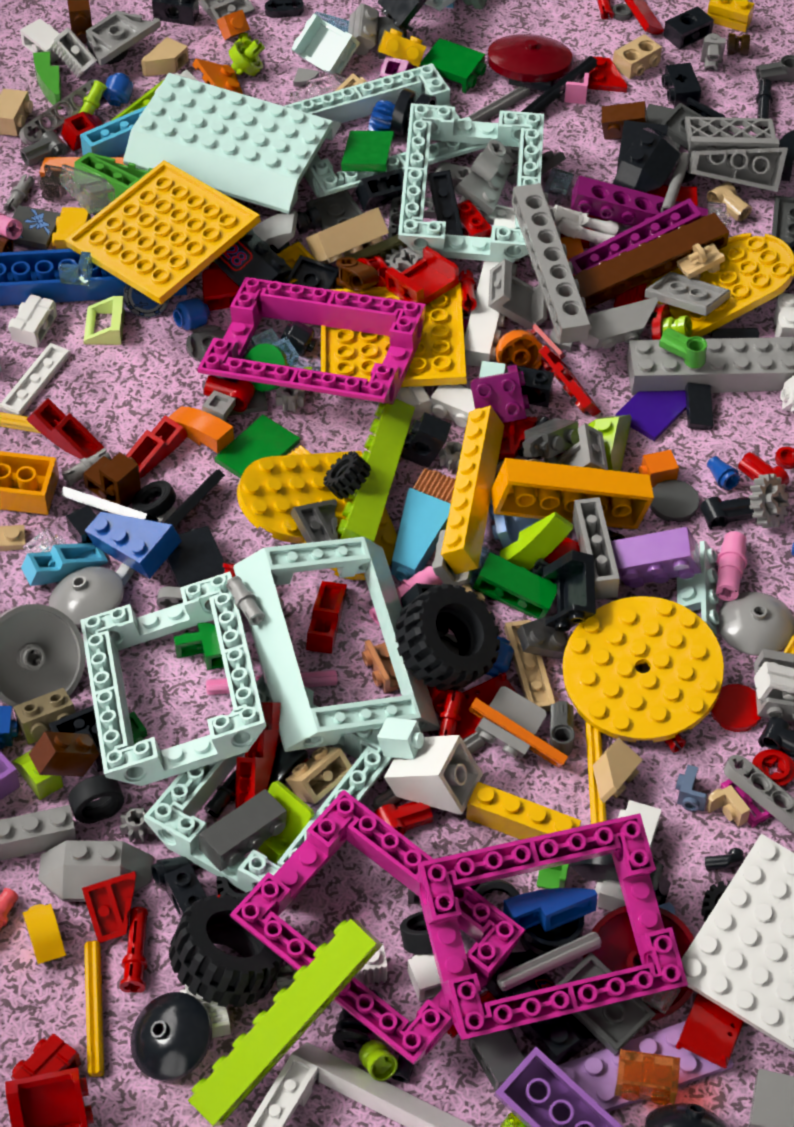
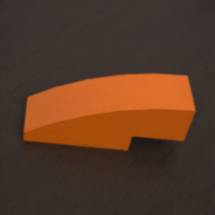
M181 406L169 416L170 419L184 427L189 439L199 446L202 444L206 445L216 453H219L234 440L233 426L205 411Z

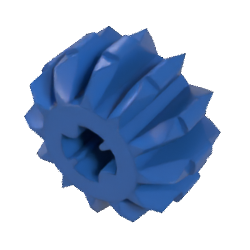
M380 100L376 103L369 120V131H391L395 104L387 100Z

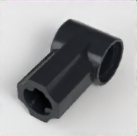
M711 497L704 500L700 505L710 530L713 529L712 527L717 526L726 527L729 522L752 519L754 509L749 507L751 504L748 497L722 501L719 497Z
M770 718L758 739L759 745L779 750L794 757V731L791 730V726L781 718Z

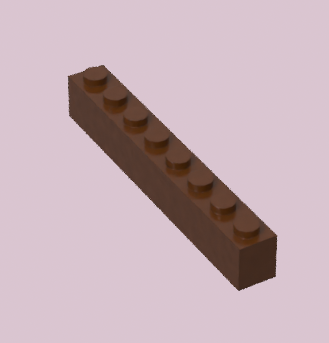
M714 212L707 216H701L690 224L681 225L678 229L667 234L664 233L648 243L644 242L628 252L624 251L608 261H602L595 267L580 271L573 277L579 282L580 297L585 299L586 310L677 269V261L694 253L692 246L697 243L702 248L712 243L715 244L718 250L726 247L729 230Z

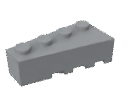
M788 147L692 151L687 173L778 192Z

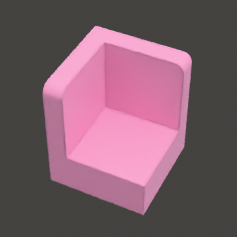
M585 73L584 83L566 82L564 102L586 104L589 73Z

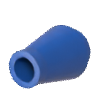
M718 456L708 460L707 467L720 488L731 490L738 485L740 476L737 469L722 461Z

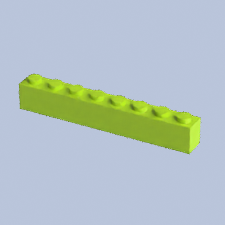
M395 399L394 404L379 403L374 416L378 418H375L370 426L369 432L372 435L369 434L364 445L367 451H364L361 456L370 465V475L365 478L366 482L360 485L361 488L359 490L356 489L353 495L349 494L348 498L351 501L346 503L342 512L345 519L341 520L336 531L340 534L339 539L366 537L372 542L375 541L415 410L414 406L399 399Z
M344 920L335 928L333 932L335 934L334 938L328 944L324 942L317 948L313 954L315 959L309 966L303 965L294 974L293 979L295 981L288 989L284 987L273 998L275 1004L268 1011L263 1010L252 1022L255 1026L249 1033H242L232 1044L234 1047L232 1052L227 1057L225 1055L220 1057L212 1066L214 1072L207 1079L202 1078L192 1088L194 1094L188 1101L212 1126H220L229 1118L381 948L383 944L358 920Z

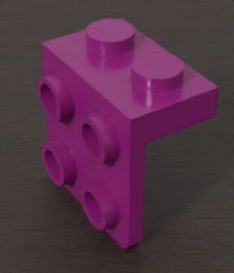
M517 365L507 366V373L471 380L470 385L475 409L491 405L502 423L527 418L525 409H530L527 394L522 395L521 386H525L523 371L518 372Z

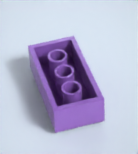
M537 1047L530 1052L494 1094L527 1127H623Z

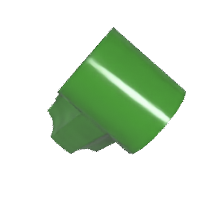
M669 328L663 332L659 341V347L684 358V363L690 368L704 366L707 352V342L704 338L699 336L689 338Z

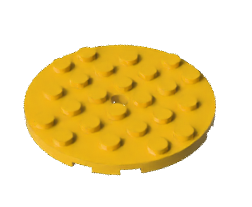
M648 596L628 597L596 609L595 615L586 619L585 622L579 623L568 640L563 656L565 690L568 698L571 699L576 707L578 714L588 724L603 734L616 739L620 738L622 741L636 743V740H653V743L675 738V735L687 729H693L714 707L723 683V656L720 645L712 630L698 615L688 608L663 598ZM646 663L650 667V670L646 673H640L635 669L636 666Z

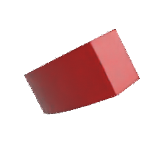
M49 398L42 402L26 419L51 442L79 459L84 457L87 459L104 448L70 412L65 415Z
M165 415L152 432L148 430L144 432L126 456L133 458L138 463L139 475L142 478L178 448L188 437V434L184 427Z
M322 581L312 610V620L307 632L306 650L332 654L345 602L347 584Z

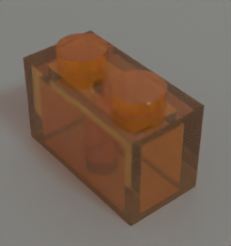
M620 1049L614 1095L621 1096L629 1101L643 1099L650 1100L657 1105L675 1104L678 1092L680 1058Z

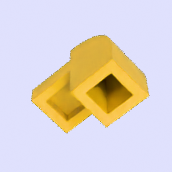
M38 904L30 907L28 911L22 912L37 963L41 964L66 956L52 905Z

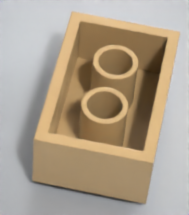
M379 207L305 239L312 256L317 261H323L324 264H328L342 258V253L344 256L362 250V244L366 248L383 241L382 236L389 232Z

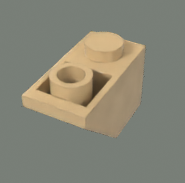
M166 37L141 60L143 75L147 77L176 73L189 61L188 46Z
M620 738L614 741L593 764L599 798L603 803L611 796L616 799L627 788L623 783L626 781L629 784L639 773L636 768L643 760Z

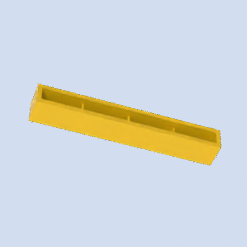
M491 405L469 412L441 551V556L455 574L475 570L479 567L491 501V489L494 484L504 424Z

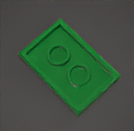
M350 131L341 162L342 171L385 172L393 146L394 131Z
M261 415L215 457V463L241 478L244 470L254 461L264 457L287 455L300 443V437L265 415Z

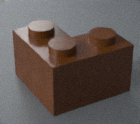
M121 452L111 460L103 456L83 473L85 488L101 499L125 507L132 503L134 496L141 489L138 463Z

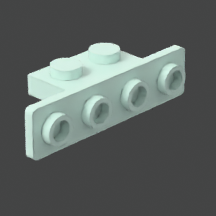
M704 540L700 541L702 573L695 574L694 577L688 579L677 577V603L691 611L701 609V619L716 635L717 624H719V616L716 611V604L719 602V598L716 596L715 586L718 579L715 570L717 554L715 549L710 548Z

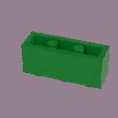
M489 553L472 589L530 617L540 619L546 616L557 593V584L530 572L524 567H519L501 556Z

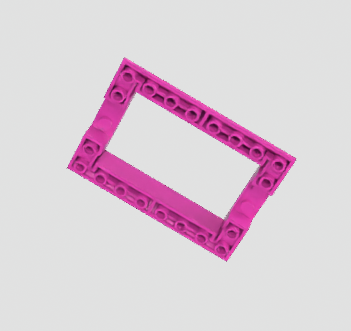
M245 277L230 305L232 322L223 339L213 338L197 371L201 374L394 404L421 341L426 304ZM262 317L293 322L298 321L300 323L390 337V347L382 364H374L369 383L368 379L242 359Z
M344 789L306 830V840L274 875L268 872L230 914L232 919L297 971L303 965L308 967L315 959L313 954L317 947L282 920L279 915L346 840L417 896H419L418 863L433 859ZM468 886L454 889L453 893L454 897H458L462 913L457 918L459 928L476 941L466 953L471 974L477 973L482 990L507 960L525 932V929ZM355 977L334 999L335 1002L413 1065L432 1051L453 1025L452 1017L448 1014L442 989L432 1001L428 999L422 1005L410 1026L409 1020Z
M640 813L418 863L419 898L448 1014L452 1017L451 1020L462 1040L688 985L672 927L664 928L650 878V873L655 871L656 868ZM612 854L642 965L481 1004L479 996L481 988L477 973L471 974L457 920L462 913L458 897H454L453 890Z

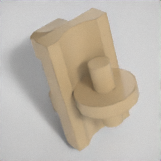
M697 243L692 246L694 253L677 261L678 268L688 279L700 280L701 273L705 271L715 273L720 270V263L725 261V256L718 251L714 243L704 248Z

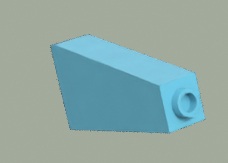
M409 488L392 557L391 574L399 581L408 580L424 569L436 550L440 531L446 529L451 506L448 502L413 488Z

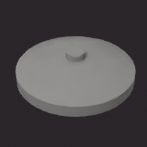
M41 604L19 605L0 615V701L13 708L16 705L63 687L68 696H70L78 686L85 667L84 642L73 621L63 612Z

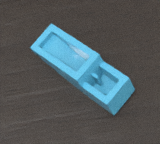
M93 543L53 545L50 552L27 553L21 569L30 586L59 582L76 570L86 567H99L107 564L108 560L104 552L95 547Z

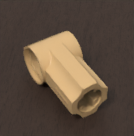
M724 182L707 193V201L709 203H713L717 207L716 209L722 208L736 221L741 222L751 214L752 207L737 196L736 189L730 182Z

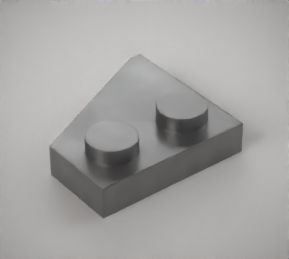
M336 499L293 507L290 514L306 543L338 540V533L336 532L338 525L337 518L335 517Z
M555 613L523 624L517 630L523 652L563 659L567 645L564 632L556 631L555 628L546 626V620L554 616Z

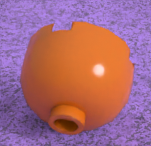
M512 330L504 334L496 346L495 357L497 363L506 364L505 370L511 360L517 366L525 365L526 368L538 370L542 364V355L539 353L542 344L528 331Z

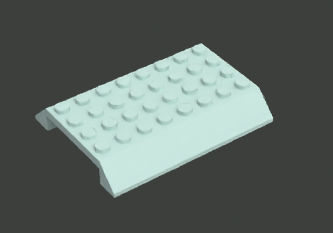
M168 73L131 129L123 164L134 163L136 168L148 171L149 168H155L165 160L224 195L289 214L298 200V185L324 140H333L341 123Z

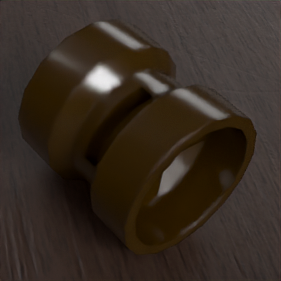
M729 33L727 38V55L739 53L741 56H748L750 35L743 34L742 36H737L736 34Z

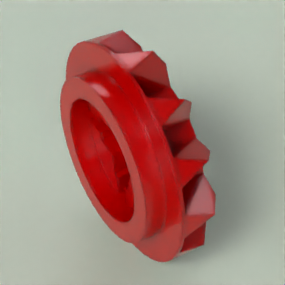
M774 749L759 752L752 761L753 765L779 786L786 787L794 778V762L784 752ZM777 762L778 772L769 775V768Z

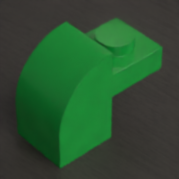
M197 623L198 632L184 633L174 637L177 658L203 653L207 670L224 667L214 624Z

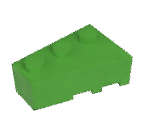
M88 152L74 162V185L111 203L153 168H149L147 171L136 168L134 163L129 162L127 166L115 163L116 159Z

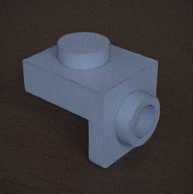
M687 765L685 775L679 774L675 788L680 790L677 804L682 805L688 811H704L707 794L693 790L698 767Z

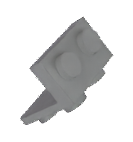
M505 686L498 690L489 705L534 735L546 717L544 709ZM484 717L475 729L482 740L490 744L496 743L503 748L502 751L513 758L517 756L522 758L530 747L526 742Z

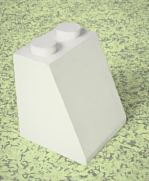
M460 735L424 737L423 746L418 750L415 759L394 758L384 778L396 797L417 803L420 802L452 813L463 814L472 792L483 773Z

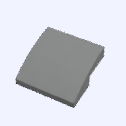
M198 0L199 5L217 25L218 19L230 13L243 9L246 15L255 11L249 0Z
M295 210L289 214L279 213L259 223L253 228V231L262 241L268 245L273 244L279 249L295 236L298 213Z

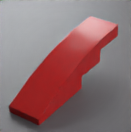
M261 702L266 727L249 751L245 753V757H237L235 809L264 789L267 790L275 759L281 702Z

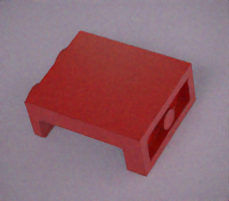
M426 246L423 248V259L403 272H399L393 267L385 271L386 289L403 301L427 305L459 284L458 266Z
M78 1067L5 1082L6 1100L12 1127H89L88 1124L94 1123L91 1105L85 1106L84 1096H89L86 1077L80 1078Z

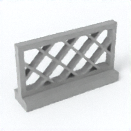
M685 117L688 153L690 156L692 151L776 148L780 144L779 138H776L772 119ZM692 125H700L701 127L696 128ZM714 125H720V126H722L723 128L719 129V128L715 127ZM736 126H743L745 128L741 130ZM758 126H763V127H768V128L765 129V130H762V129H760ZM708 130V131L712 132L713 134H712V135H708V134L705 133V131ZM731 131V132H733V133H735V134H734L733 136H731V135L727 134L726 132ZM750 131H752V132H754V133L757 134V135H756V136H752V135H750V134H748V133H749Z

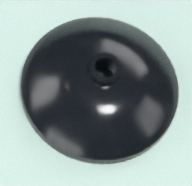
M183 992L166 993L148 1003L137 1017L131 1033V1053L137 1067L145 1075L158 1081H174L190 1074L202 1062L211 1043L212 1022L209 1012L197 998ZM162 1027H164L163 1032L159 1034Z
M687 1103L658 1107L647 1115L645 1127H729L726 1122L710 1110L697 1104Z

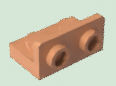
M370 640L365 641V651L362 652V658L366 667L371 666L374 671L372 672V677L377 687L381 686L385 694L400 689L386 643L373 646Z

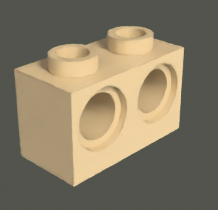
M643 34L615 50L613 63L617 70L628 79L636 75L640 76L648 68L656 67L660 63L662 46Z

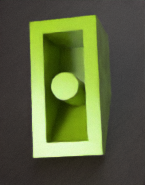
M30 750L14 759L12 763L38 799L41 800L63 787L62 777L39 775L29 756Z

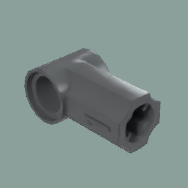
M785 55L781 58L780 62L756 66L755 72L758 82L764 79V83H766V79L772 82L778 80L794 82V55Z
M47 131L41 136L40 141L20 149V156L27 166H31L43 161L45 157L66 155L68 147L54 131Z
M558 701L550 706L549 744L568 756L573 750L575 738L574 705H570L567 701Z

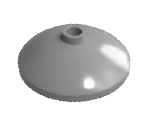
M82 568L70 573L56 585L50 595L49 606L63 612L73 621L77 628H81L80 620L118 608L124 596V585L120 576L109 568Z
M740 593L735 600L726 601L718 613L719 624L717 625L723 639L734 649L748 655L759 656L763 649L781 651L787 647L794 635V617L789 608L779 599L765 593Z

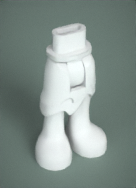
M548 205L549 209H553L555 226L559 227L561 234L568 237L587 240L598 245L614 237L618 232L619 226L616 222L587 217L589 213L578 212L559 205L554 207Z

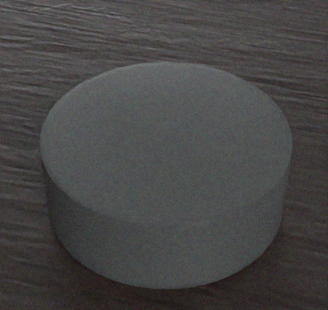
M620 3L612 7L614 19L626 21L632 17V11L627 4Z

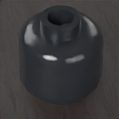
M298 321L293 322L292 325L288 323L280 339L283 341L284 349L298 356H303L306 351L311 353L317 342L313 338L314 330Z

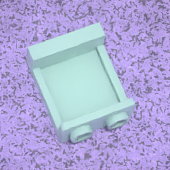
M313 14L306 22L300 36L294 41L292 51L299 57L337 78L344 70L360 42L348 32L344 33L322 20L318 15Z

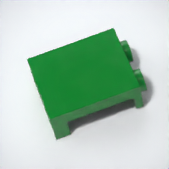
M441 38L438 39L420 62V67L432 63L441 77L461 83L462 93L465 94L469 88L475 87L478 76H483L487 67L484 53Z

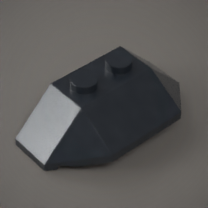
M650 127L643 128L623 157L613 184L649 194L662 188L680 159L681 153L669 135Z

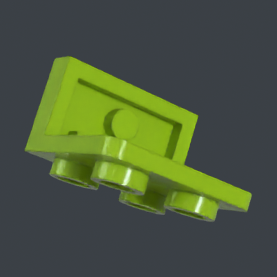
M280 781L273 782L268 792L287 810L286 827L279 835L272 836L264 841L258 849L274 864L279 861L303 828L314 817L313 809Z

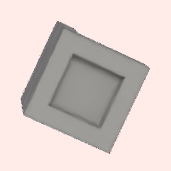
M214 390L203 404L202 410L227 422V416L236 405V398Z

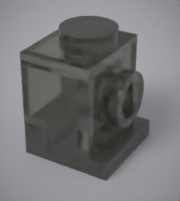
M45 164V176H42L40 180V190H43L41 195L48 201H61L69 183L67 168Z

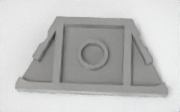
M116 10L87 29L86 37L99 65L103 66L160 28L161 23L158 18H154L153 21L142 20V15L128 14Z

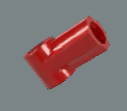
M209 375L203 389V395L210 396L215 390L236 398V405L233 410L244 412L256 390L249 381L238 380L234 383Z
M748 452L739 462L738 469L753 481L755 478H759V475L776 474V477L782 478L781 484H789V476L780 466L771 467L755 453Z
M411 802L398 807L394 804H386L374 812L402 835L406 833V830L433 822L431 807L420 802Z

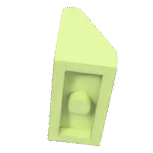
M112 296L88 306L84 344H122L125 315L123 296ZM96 314H112L111 327L94 333Z

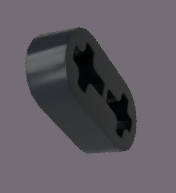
M269 0L265 3V14L271 18L300 16L304 12V2L302 0Z

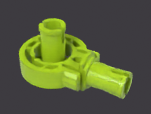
M241 33L238 40L228 51L233 61L231 67L237 75L245 72L250 76H256L263 68V63L258 55L265 49L264 45L257 39H254L252 42L251 35L248 36V33Z

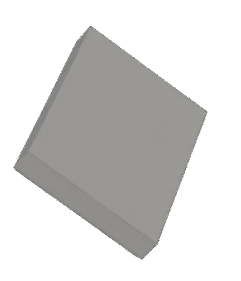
M669 272L645 289V297H657L659 302L707 316L730 298L731 290Z

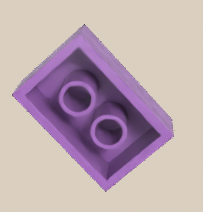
M688 527L611 541L619 577L626 586L631 588L642 587L644 583L649 582L665 583L669 579L677 577L688 579L694 577L695 574L702 573L698 544Z

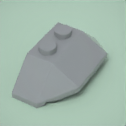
M657 297L588 314L592 319V329L589 330L588 340L578 342L593 349L602 347L609 349L617 343H629V340H638L658 303Z
M66 840L41 854L38 880L64 902H86L82 891L83 887L136 871L137 876L134 893H136L143 886L151 882L153 855L124 841Z

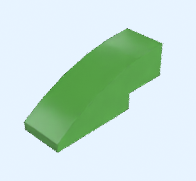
M50 52L33 53L38 85L48 101L55 105L61 101L59 65L52 66Z

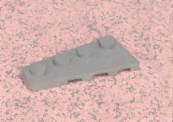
M505 153L498 171L489 182L472 171L454 190L490 216L496 208L514 160Z

